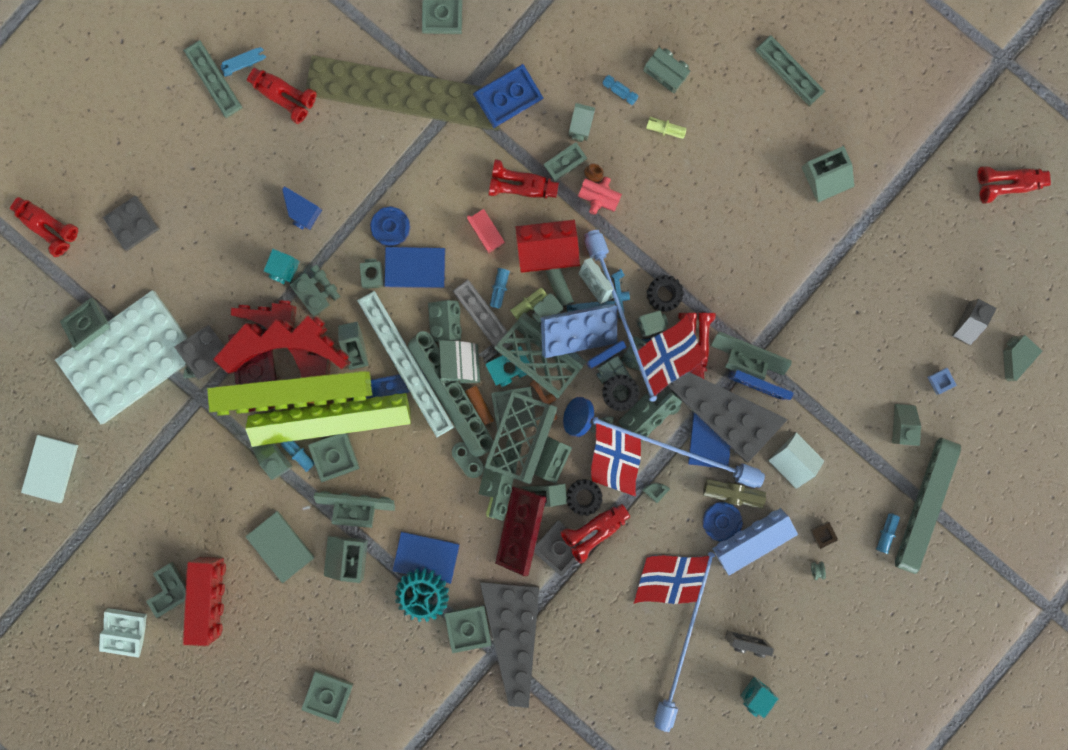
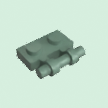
M317 265L311 268L314 277L310 278L305 273L290 284L314 317L330 306L326 298L331 296L336 301L341 297L337 292V287L329 282L326 278L327 274L324 270H320ZM318 282L325 288L322 293L316 286Z

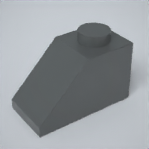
M980 299L969 301L952 337L971 345L987 328L997 308Z

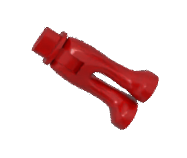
M254 67L247 77V81L253 84L254 89H257L266 98L291 113V120L296 124H300L306 118L308 110L288 100L282 93L291 96L308 109H311L315 103L317 93L314 90L307 89L302 92L278 76L267 73L265 70L260 71Z
M495 159L488 196L508 193L531 198H556L559 183L551 181L550 178L546 181L545 177L537 174L508 170L504 168L501 160ZM497 179L521 182L522 185L509 184Z
M981 166L977 172V179L980 184L1004 180L1013 181L1011 184L983 186L979 192L980 201L983 204L991 203L997 196L1002 194L1026 193L1051 185V177L1048 170L1016 169L997 171L989 166Z
M17 197L10 206V210L15 213V217L19 218L28 229L50 244L48 251L53 257L63 255L70 247V244L67 242H73L77 238L78 228L70 223L62 224L29 200ZM44 224L54 229L62 239L46 229Z
M678 313L680 321L686 314L688 315L695 333L697 313ZM698 313V344L704 359L690 373L703 379L704 372H707L705 367L709 357V328L716 318V313Z
M621 504L616 508L612 507L610 510L600 513L579 529H564L561 531V536L568 546L573 547L588 534L597 530V533L591 538L571 549L574 558L582 564L587 560L589 552L596 545L613 535L620 526L625 525L624 521L630 518V515L625 506Z

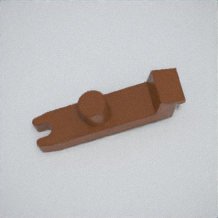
M533 379L530 385L536 390L542 402L548 405L556 400L555 396L551 393L545 396L539 387V383Z

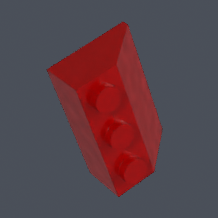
M575 220L515 226L521 273L580 266Z

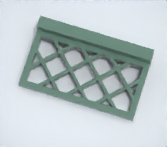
M525 312L494 348L557 398L561 396L587 362L577 353L573 352L553 356L552 358L555 359L556 363H547V359L542 356L541 325ZM517 329L524 335V338H516L514 331ZM504 343H512L514 351H508L502 345ZM517 343H525L527 351H518ZM530 343L536 344L540 351H532ZM528 355L529 363H523L520 360V356ZM533 355H541L543 363H534ZM535 368H544L545 376L538 375ZM549 368H557L558 376H550ZM562 368H566L573 374L571 376H563ZM552 380H560V390L552 386Z
M512 392L484 468L530 484L558 407ZM514 397L522 399L526 408L515 412L512 407ZM526 401H527V402H530V403H533V404L530 405V406H528L527 403H526ZM536 405L544 407L542 416L534 419L529 408ZM511 408L513 414L508 415ZM528 410L532 420L521 425L516 414ZM515 416L519 427L508 431L505 425L506 419ZM541 419L539 425L537 426L535 421ZM534 423L537 431L535 435L527 438L522 427ZM503 427H504L505 430H506V433H504V434L501 435L502 430H503ZM521 429L525 440L514 444L509 433ZM508 435L512 446L501 450L498 444L499 438ZM534 438L532 444L530 445L528 440ZM527 442L530 448L529 453L520 457L515 446ZM496 447H498L499 452L494 454ZM514 448L518 459L507 463L502 452ZM501 454L505 465L499 468L491 466L492 458ZM527 457L525 464H523L521 459ZM519 460L523 467L520 476L513 474L509 468L510 464ZM507 467L509 472L502 470V468Z

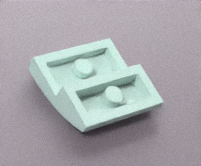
M107 608L104 611V627L100 633L99 651L139 657L144 640L147 614Z

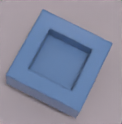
M944 368L927 377L936 395L957 386L948 368Z

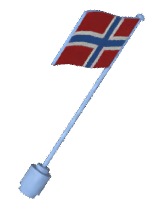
M592 230L584 235V243L590 258L595 259V261L600 260L606 279L610 281L613 287L612 295L651 397L649 400L655 401L657 399L656 395L667 385L697 367L704 359L687 314L675 326L655 336L637 351L604 262V258L607 257L606 254L609 252L603 234L599 230Z
M598 417L593 418V424L596 425V444L591 463V478L593 482L636 497V478L641 460V439L733 472L735 482L745 486L760 488L764 482L765 474L760 469L742 463L734 469L601 421Z
M709 552L707 554L709 556L698 557L668 555L646 557L633 604L649 601L671 604L696 602L669 699L659 702L654 718V727L665 732H670V729L673 728L678 712V707L675 706L676 703L672 699L712 558L715 557L713 552Z

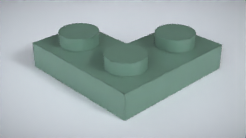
M173 562L153 573L163 590L146 601L156 619L184 602L186 598V583Z

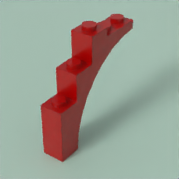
M279 300L278 304L272 303L271 311L270 307L258 306V310H253L248 305H238V308H231V316L249 319L267 329L276 320H287L295 326L296 306L290 305L291 301ZM288 348L296 361L301 378L330 374L331 361L315 352L312 355L311 351L300 348Z
M309 315L295 330H293L294 326L287 320H276L264 334H262L263 330L258 325L245 324L213 359L227 373H235L243 364L259 354L279 348H300L315 352L329 359L340 369H346L351 364L348 360L349 356L340 349L338 351L333 346L334 342L328 336H322L328 330L323 326L325 322L318 316Z

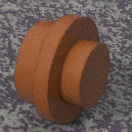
M592 163L585 168L584 174L588 180L599 182L603 178V169L599 165Z

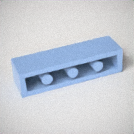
M780 508L772 511L765 518L755 521L751 526L737 532L726 541L720 542L712 549L723 569L728 575H731L798 534L789 516Z

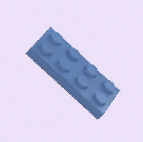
M609 304L541 317L542 356L548 358L616 344L617 305Z

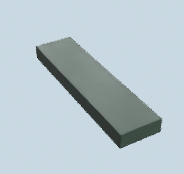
M772 35L756 48L755 51L809 107L825 92Z
M201 40L183 50L226 118L243 108Z

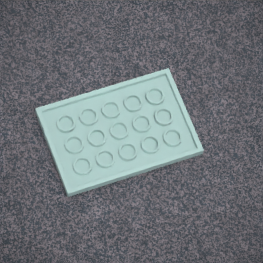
M153 290L108 321L110 328L79 352L72 347L55 359L100 424L109 421L187 365L174 347L188 337Z

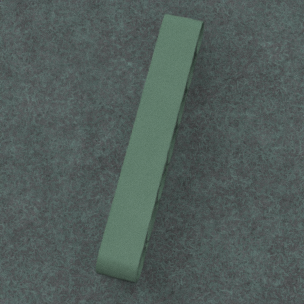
M425 331L419 332L408 342L411 354L470 453L475 457L483 456L491 451L494 442L459 382L440 380L439 348L429 333Z
M941 437L937 440L896 555V568L913 574H917L920 570L961 452L960 444Z

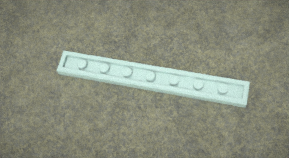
M373 291L358 299L357 302L436 438L453 429L454 426L376 292Z

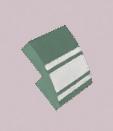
M439 340L440 380L480 383L478 344Z

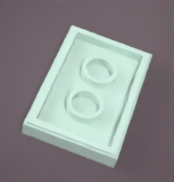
M37 435L21 493L62 503L78 445Z

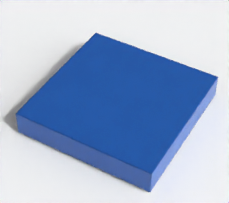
M620 341L588 360L587 366L591 369L626 348L625 343Z

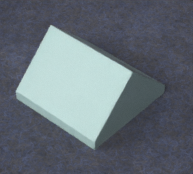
M795 433L768 459L796 489L814 478L824 463V460L798 433Z

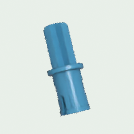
M497 269L498 272L495 284L492 285L493 292L490 306L493 308H501L504 293L507 291L506 284L510 273L509 270Z
M294 441L280 443L292 456L291 459H295L305 472L315 465L313 460L304 452L305 449H301Z
M892 513L888 514L883 531L880 530L882 534L876 550L886 554L889 553L893 537L896 538L894 534L900 520L899 516Z

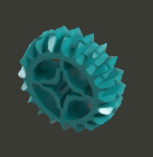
M418 568L415 569L414 574L409 571L407 576H402L401 582H398L396 586L398 589L395 591V596H397L395 601L400 604L398 609L405 610L404 616L410 614V620H413L414 617L418 618V622H421L422 618L428 622L430 617L435 620L437 614L442 615L443 609L447 608L449 588L444 587L446 580L440 581L441 575L433 576L434 570L430 574L427 573L426 568L423 569L422 573H420ZM412 586L413 594L408 598L407 588ZM436 592L438 601L433 605L431 597Z

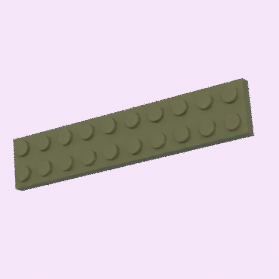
M312 55L305 90H314L317 93L316 98L493 131H499L500 125L496 128L492 127L473 95L475 91L482 88L481 86Z

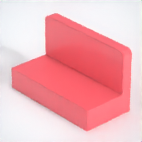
M484 209L473 216L468 215L466 217L488 254L505 244V241Z

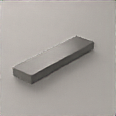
M466 280L455 288L453 293L492 345L496 347L507 334V330L471 282ZM504 343L502 346H503L505 349H508V348L511 347L513 344H512V343Z

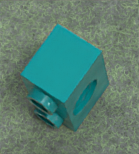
M272 249L264 272L269 274L268 278L284 284L285 281L292 283L300 261L290 255Z
M521 346L518 347V351H523ZM503 355L485 364L496 386L500 384L501 387L512 383L511 378L517 375L521 378L527 374L516 365L513 373H506L504 365L511 361ZM526 355L520 356V360L523 363H529Z
M756 677L752 678L740 695L744 701L743 705L747 707V710L755 717L760 715L764 719L779 699L767 685Z

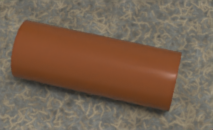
M477 385L464 391L483 424L487 425L493 422L494 419Z

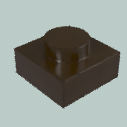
M828 521L810 530L820 549L838 541Z

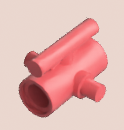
M603 177L602 182L599 184L586 178L584 179L578 197L590 202L589 213L596 215L601 207L615 212L622 194L609 189L610 178Z

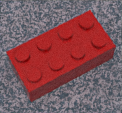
M198 557L188 562L183 645L208 646L222 634L223 625L220 623V616L223 615L224 604L221 603V598L225 592V584L222 583L223 576L226 573L224 558Z

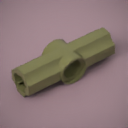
M706 479L704 484L703 496L724 500L726 503L740 506L743 504L763 509L765 505L766 492L712 479Z

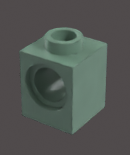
M365 259V263H360L362 288L384 287L382 263L377 261V259ZM372 268L376 269V276L368 278L367 272Z

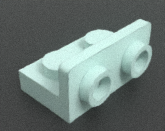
M592 258L585 260L578 273L600 304L612 299L613 287L610 281L605 278L600 267L595 264Z

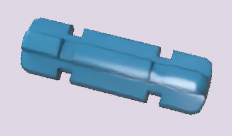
M607 75L603 80L602 84L605 87L611 88V91L622 99H627L626 102L633 105L637 101L638 95L633 91L630 92V89L619 81H614L612 76Z

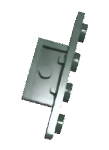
M717 332L711 343L712 347L729 353L725 368L739 370L761 380L765 379L767 369L785 375L792 364V361L722 332Z
M670 393L657 405L654 401L649 400L651 398L649 395L645 394L618 422L624 429L648 437L657 426L662 424L666 417L678 408L682 401L673 393Z
M510 439L507 440L505 448L512 446ZM522 444L515 446L519 455L521 454ZM514 448L504 452L507 463L518 459ZM494 456L490 465L499 468L505 465L503 458ZM518 461L509 465L513 474H516ZM507 467L502 468V470L509 472ZM484 468L478 494L493 497L489 517L503 521L507 512L514 478Z
M327 491L314 493V499L317 504L334 505L332 524L372 528L375 509L395 511V502L388 497H380L379 499L371 498L368 495L357 497L348 493L336 495Z

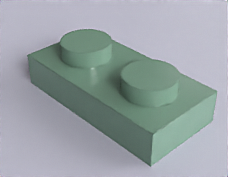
M575 142L544 163L543 166L555 182L585 162L587 157L577 142Z

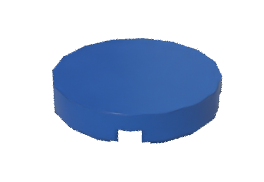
M392 206L383 207L372 217L370 224L371 233L382 245L389 247L397 246L409 236V219L399 208Z
M576 397L570 401L563 417V427L566 433L576 437L586 434L592 425L590 424L591 418H594L592 402L584 397Z
M716 502L710 505L702 518L706 534L719 542L731 538L741 531L743 526L739 510L734 505L726 502Z

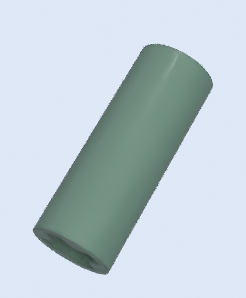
M561 269L546 270L545 272L559 303L563 307L573 303L574 300Z

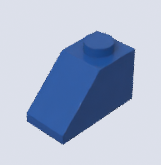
M284 186L282 190L288 215L294 220L292 224L301 230L304 227L311 230L322 209Z

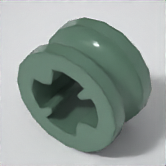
M822 561L818 564L815 562L811 563V573L814 580H818V578L824 580L826 578L825 566Z

